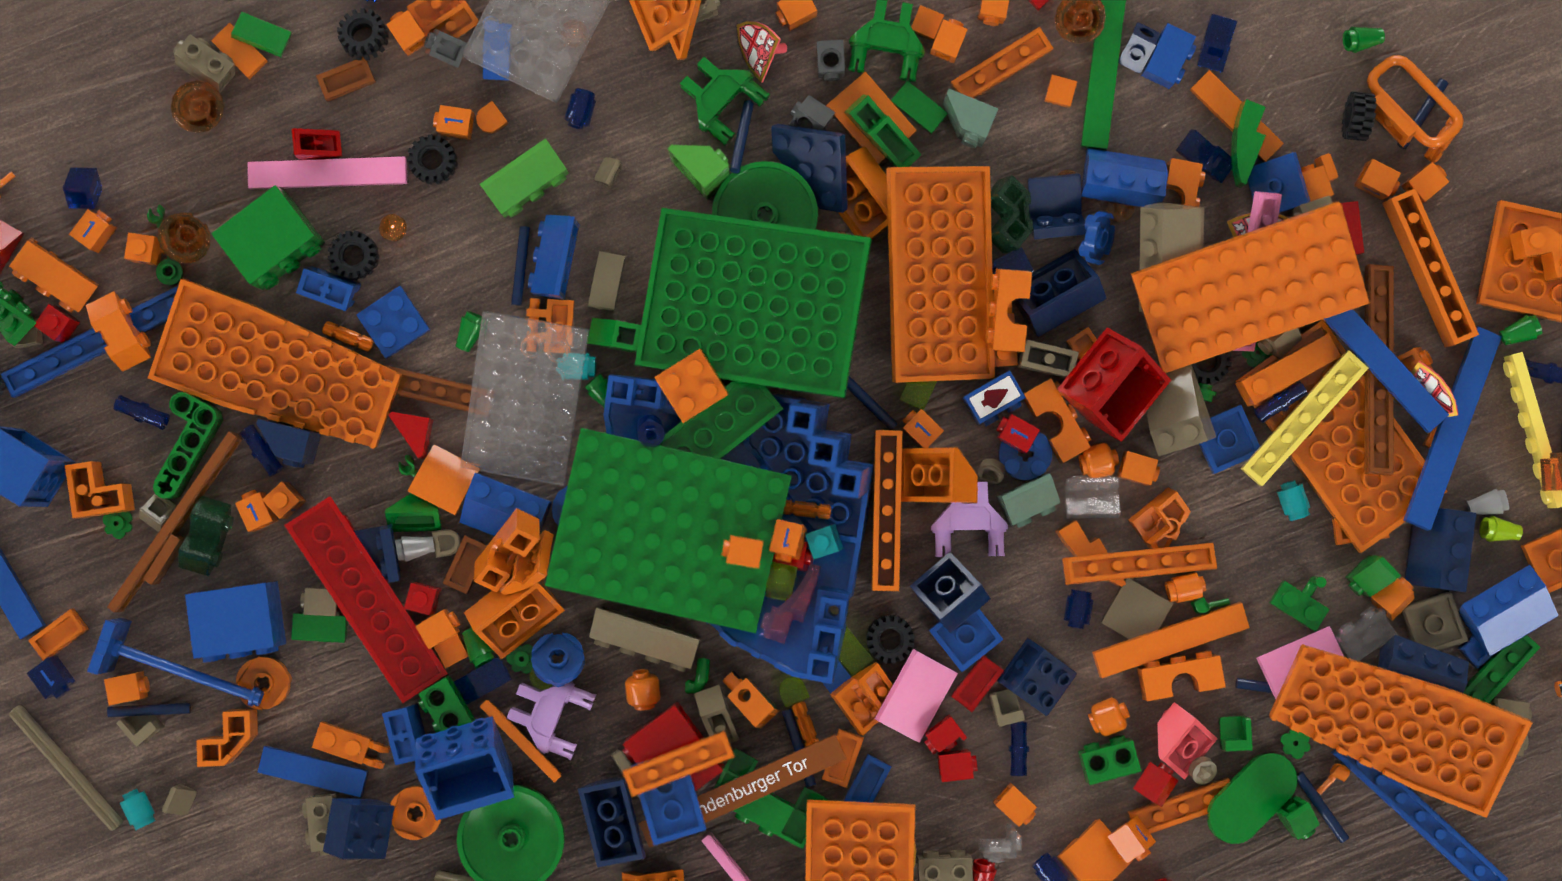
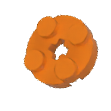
M260 656L247 661L237 673L236 684L253 690L255 686L259 687L260 685L257 681L259 677H267L270 686L261 690L264 691V695L259 706H249L248 700L240 698L241 701L248 707L256 710L270 709L281 704L289 694L292 681L291 674L286 666L273 657Z
M422 786L406 787L390 803L395 806L392 818L394 830L405 839L420 840L428 837L441 824L442 819L436 821ZM419 806L423 816H419L414 820L412 819L413 814L409 812V809Z

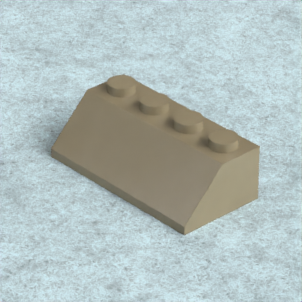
M1163 202L1141 207L1140 270L1203 248L1204 207ZM1139 302V312H1143Z
M604 606L596 608L589 638L595 639L594 644L609 648L610 644L620 647L619 652L631 656L638 652L644 654V659L657 664H660V660L670 662V668L685 672L686 668H692L701 640L700 636Z

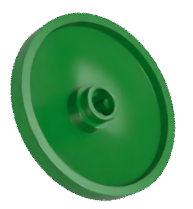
M761 161L742 166L740 173H731L723 181L714 198L712 215L816 230L818 207L811 187L798 172L780 163Z
M514 785V798L464 812L457 832V848L460 860L466 871L475 881H545L560 862L565 844L564 826L556 807L540 792L522 785Z

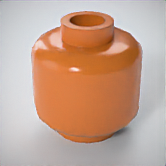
M1105 442L1090 445L1091 448L1078 455L1083 476L1087 475L1091 480L1113 475L1115 465H1119L1116 449L1111 450L1110 446Z
M647 669L635 670L633 675L626 679L625 692L628 704L638 711L653 709L661 698L658 677L649 673Z
M1111 697L1094 704L1088 717L1096 734L1101 733L1103 736H1110L1126 729V718H1129L1130 714L1124 702L1119 704L1115 698Z

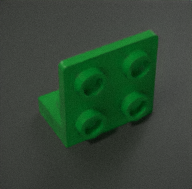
M0 281V332L7 342L16 346L36 324V321L31 316L32 310L22 302L24 300L23 297L13 289L8 292L3 288L4 285Z

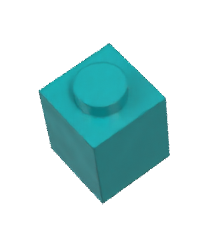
M835 524L805 534L813 559L844 549Z

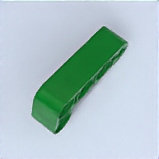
M184 392L174 394L169 402L171 411L188 422L153 484L155 494L163 499H176L181 496L223 421V414L217 407L199 397ZM184 398H187L190 406L187 411L183 412L180 408V403ZM211 411L213 419L210 424L206 425L203 421V415L205 412ZM197 434L200 442L197 447L193 448L190 444V438L192 435ZM184 457L187 465L184 470L180 471L177 467V461L179 458ZM166 482L170 483V487L173 488L172 491H168V488L165 486Z

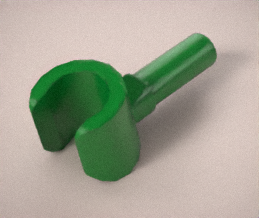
M161 205L157 207L160 216H155L151 208L147 213L148 221L156 224L158 229L163 223L165 209ZM167 230L163 231L161 236L164 242H170L171 239Z
M405 455V460L409 466H404L398 462L399 471L403 475H411L415 478L418 471L415 469L414 459L410 455Z
M1203 596L1190 603L1194 612L1199 614L1206 613L1215 607L1230 605V600L1226 598L1207 603Z

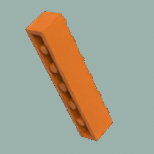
M1416 188L1383 202V207L1444 347L1454 346L1478 336L1477 328Z
M874 431L872 591H899L902 431Z

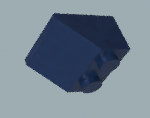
M257 419L256 424L275 457L283 458L282 464L304 468L305 464H314L321 434Z

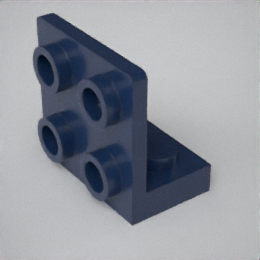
M1080 174L1028 179L1029 229L1034 240L1086 234L1085 220L1082 216Z
M392 524L354 530L384 578L388 579L389 583L400 581L401 572Z
M1027 638L997 681L1047 716L1077 673L1044 648Z

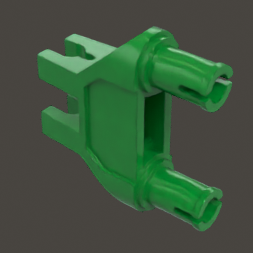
M877 0L874 18L855 32L849 39L852 51L848 70L855 72L856 62H859L857 73H864L867 51L872 49L902 55L904 58L899 79L906 81L908 71H910L909 82H916L919 60L924 57L925 51L910 26L913 4L902 3L898 23L884 20L888 0Z
M703 57L697 63V68L711 81L702 89L686 76L680 85L696 101L699 129L702 132L709 131L726 146L729 143V139L732 140L736 133L732 132L719 120V115L739 92H744L759 107L764 104V100L767 101L770 93H767L753 80L754 77L750 71L719 70L708 59Z

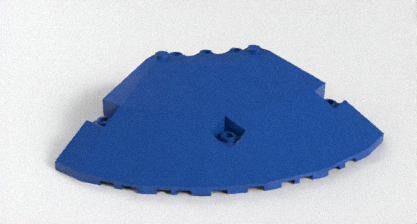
M613 374L608 376L604 407V421L607 434L654 444L681 422L655 379ZM771 393L783 407V410L721 460L791 475L786 500H791L793 503L795 501L816 503L818 506L820 504L830 505L831 516L827 520L819 519L818 516L815 518L794 516L791 513V515L783 514L782 520L805 526L807 533L835 524L844 549L814 559L812 566L808 565L807 572L776 567L772 564L756 633L716 624L711 625L730 645L737 646L751 653V656L757 659L761 658L773 664L775 668L792 677L832 684L835 679L847 626L846 618L849 599L854 594L869 514L874 464L848 460L852 434L826 430L829 403ZM830 607H838L839 613L833 614L830 611Z

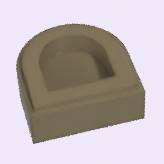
M449 529L432 532L436 558L451 556L457 553L461 544V538L457 532Z

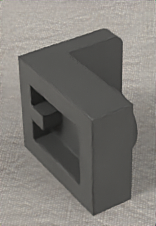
M437 29L433 33L429 32L424 42L426 54L457 68L468 46V43Z

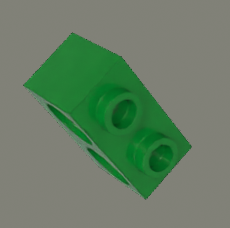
M450 675L418 694L421 698L418 702L422 710L426 714L430 713L434 720L432 726L436 733L451 727L446 722L448 713H453L458 717L457 726L476 720ZM435 690L443 692L445 696L443 704H437L433 701L432 695Z
M1119 735L1109 738L1110 743L1100 745L1099 742H1093L1084 745V750L1078 751L1086 782L1089 785L1141 772L1132 739L1125 738V735ZM1125 748L1128 752L1126 760L1117 762L1115 758L1116 752L1119 749ZM1096 755L1101 756V766L1097 769H1092L1090 767V759Z

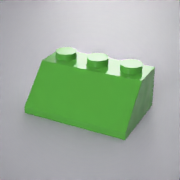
M545 138L480 183V186L504 218L508 215L514 217L523 210L522 206L531 200L533 203L545 195L544 190L551 185L557 187L567 179L565 176L569 172Z
M671 145L668 147L671 162L707 200L718 191L723 181L730 175L729 160L719 149L714 151L710 146Z

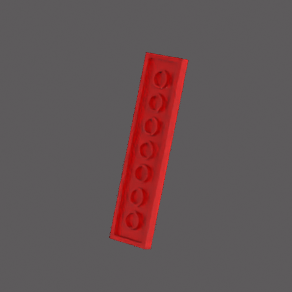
M331 496L284 525L402 703H405L448 674L433 650L428 649L415 627V623Z

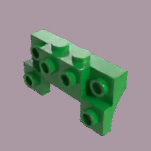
M734 748L733 753L735 757L728 759L714 788L753 771L758 760ZM804 786L795 805L774 793H770L733 811L736 812L735 817L746 824L752 821L759 825L758 830L770 837L775 834L803 849L806 844L807 801H828V798Z

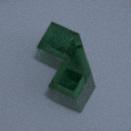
M1013 175L998 180L991 188V208L1001 217L991 229L992 243L1003 254L1018 250L1033 231V221L1030 220L1029 213L1031 193Z
M200 496L190 513V532L179 548V568L209 577L213 568L219 567L223 556L221 551L227 533L231 530L234 522V517L231 516V504Z

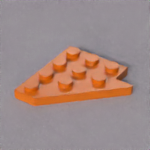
M629 0L649 50L656 51L671 43L677 60L686 59L701 0Z

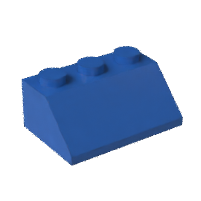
M1087 148L1081 197L1138 207L1163 202L1166 196L1168 178L1166 163L1164 160Z
M546 215L545 221H540L538 236L541 237L540 247H535L533 262H536L535 272H531L528 279V288H531L533 295L565 300L580 225L575 217Z
M475 473L464 500L459 523L495 536L515 509L518 508L540 519L541 533L553 502L480 473Z
M1531 565L1462 604L1459 609L1461 619L1489 657L1558 617L1546 585Z

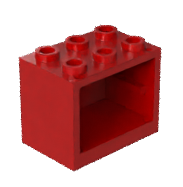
M1106 328L1057 390L1089 423L1122 442L1171 382V379L1142 346Z
M677 701L626 738L623 743L625 749L622 751L630 763L635 761L638 764L704 739V736ZM723 762L691 774L695 791L723 772Z

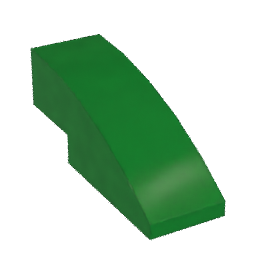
M863 94L844 112L895 167H909L922 155L893 120L882 112L869 95Z
M1248 99L1240 104L1232 134V172L1235 186L1238 188L1246 185L1266 135L1256 132L1266 107Z

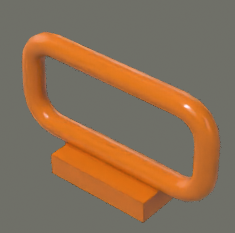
M1401 55L1390 56L1374 67L1367 78L1368 88L1376 98L1375 119L1402 147L1409 143L1413 137L1424 146L1430 148L1440 147L1455 137L1462 129L1464 121L1460 110L1407 57ZM1401 66L1452 118V125L1439 136L1430 137L1378 84V78L1391 67Z

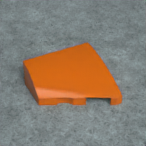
M1167 487L1128 519V521L1149 549L1169 547L1173 539L1177 540L1180 534V527L1186 522L1191 511L1179 493Z

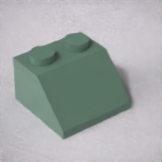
M948 89L943 106L948 113L957 138L962 139L961 143L968 147H982L998 108Z
M1050 473L1043 474L996 497L1009 525L1017 524L1018 528L1031 523V517L1038 513H1041L1043 517L1056 511L1055 505L1061 503Z

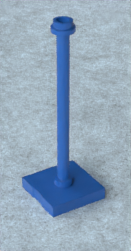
M125 618L105 620L87 672L96 675L112 672L121 655L246 699L249 706L260 705L264 691H261L259 687L255 686L253 690L125 646L124 642L132 621Z

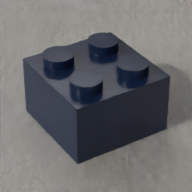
M951 552L946 554L910 585L919 600L949 633H952L991 599L979 581Z
M332 798L323 852L341 859H385L395 806L377 799Z

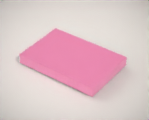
M1330 626L1256 658L1275 699L1302 644L1344 656Z
M913 649L878 711L875 720L920 743L958 673Z

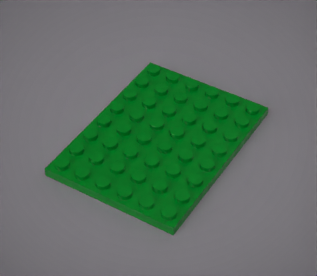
M661 208L635 365L667 370L701 348L720 379L845 399L872 239L856 235Z
M581 428L545 586L756 633L774 553L770 552L769 549L777 519L782 520L792 476ZM730 535L762 540L763 546L759 568L726 563V557L722 556L724 540L729 541Z

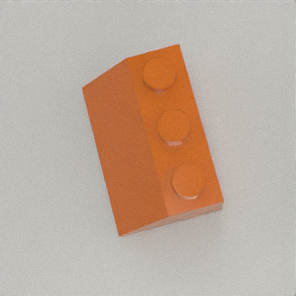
M866 146L846 156L848 210L838 213L854 235L874 239L888 229L887 175Z
M958 448L902 449L901 502L977 503L978 475Z
M541 580L527 589L504 595L500 593L501 588L498 592L492 590L467 609L464 614L473 631L503 659L565 610Z

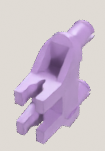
M978 482L977 503H950L931 525V531L935 533V557H943V546L944 556L951 552V533H954V530H985V532H988V556H996V545L997 556H1005L1004 532L1008 529V524L988 503V482Z
M573 681L566 683L562 687L552 686L544 690L525 683L520 684L516 694L536 702L532 713L512 707L507 719L527 727L540 753L545 754L550 751L571 760L577 744L555 737L554 731L565 703L571 702L591 710L596 694L575 687Z

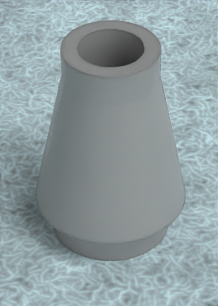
M1494 489L1466 501L1468 512L1476 513V515L1503 514V511L1509 510V502L1504 489L1499 491Z
M401 536V539L395 540L398 561L405 560V562H408L425 554L435 552L432 536Z

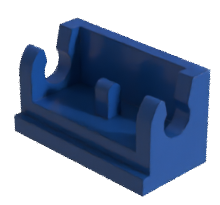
M310 266L303 269L296 293L347 311L355 303L352 299L354 294L359 291L361 283Z
M418 703L382 713L395 765L415 761V741L417 738L425 735Z

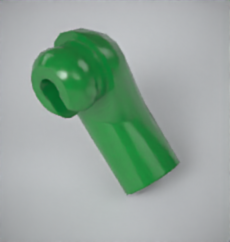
M706 658L697 659L695 681H686V694H694L703 690L709 680L711 660Z

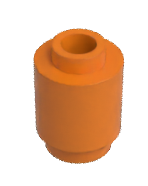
M1197 572L1171 577L1170 581L1165 582V590L1170 602L1176 601V603L1202 598L1203 592L1206 591V584L1203 576H1198Z

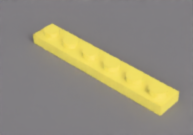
M1346 351L1240 469L1259 486H1263L1368 370V367L1351 351Z
M1523 352L1504 356L1503 369L1512 384L1510 390L1511 397L1519 408L1518 421L1526 432L1525 444L1528 452L1533 456L1535 463L1533 464L1534 475L1540 480L1542 487L1540 490L1541 499L1545 505L1547 504L1548 508L1562 507V485Z

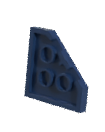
M783 124L773 125L771 127L772 152L783 165L792 168L807 181L815 195L818 208L840 213L848 210L845 134Z

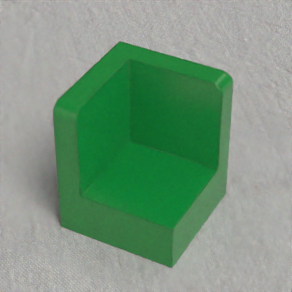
M1247 716L1219 718L1220 749L1226 752L1253 750L1251 718Z

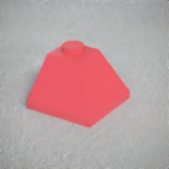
M1175 702L1170 708L1165 710L1162 718L1157 723L1159 758L1185 780L1189 775L1190 764L1196 758L1204 756L1218 738Z

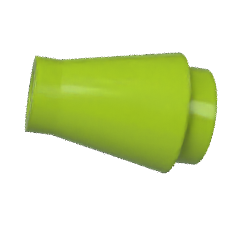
M1492 515L1482 519L1479 533L1488 542L1520 540L1523 528L1521 525Z

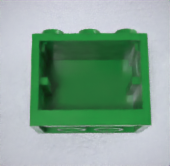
M276 185L211 233L247 282L261 290L265 288L269 290L280 282L278 278L286 272L290 274L301 266L299 262L307 256L311 258L322 250L320 246L325 243L290 195Z

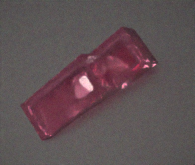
M810 563L804 579L792 596L778 608L773 606L770 613H765L761 628L764 629L765 638L785 644L793 619L804 622L820 576L821 566Z

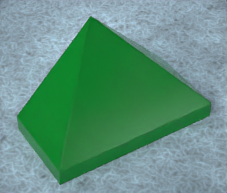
M412 493L385 510L387 525L392 524L393 532L442 530L439 508Z

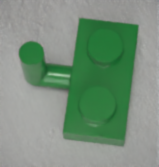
M1313 576L1302 591L1286 581H1282L1269 603L1316 632L1330 609L1311 597L1317 587L1323 588L1326 586V579Z

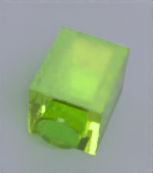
M772 562L769 578L766 583L765 597L791 602L798 567Z

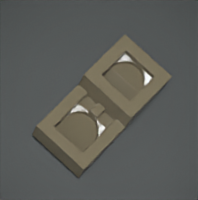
M599 251L588 307L608 311L615 310L625 256Z

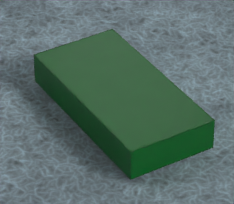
M241 12L232 30L231 38L282 57L291 38V31Z
M908 80L891 100L900 111L930 135L948 115L944 109Z
M293 613L291 640L346 643L347 619L345 616Z

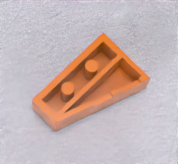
M31 237L9 265L13 269L12 274L24 282L29 279L37 285L35 289L49 298L50 295L58 298L60 300L58 304L71 313L74 310L80 312L99 284L72 265H68L59 259L58 255L52 251L49 252L38 245V241Z

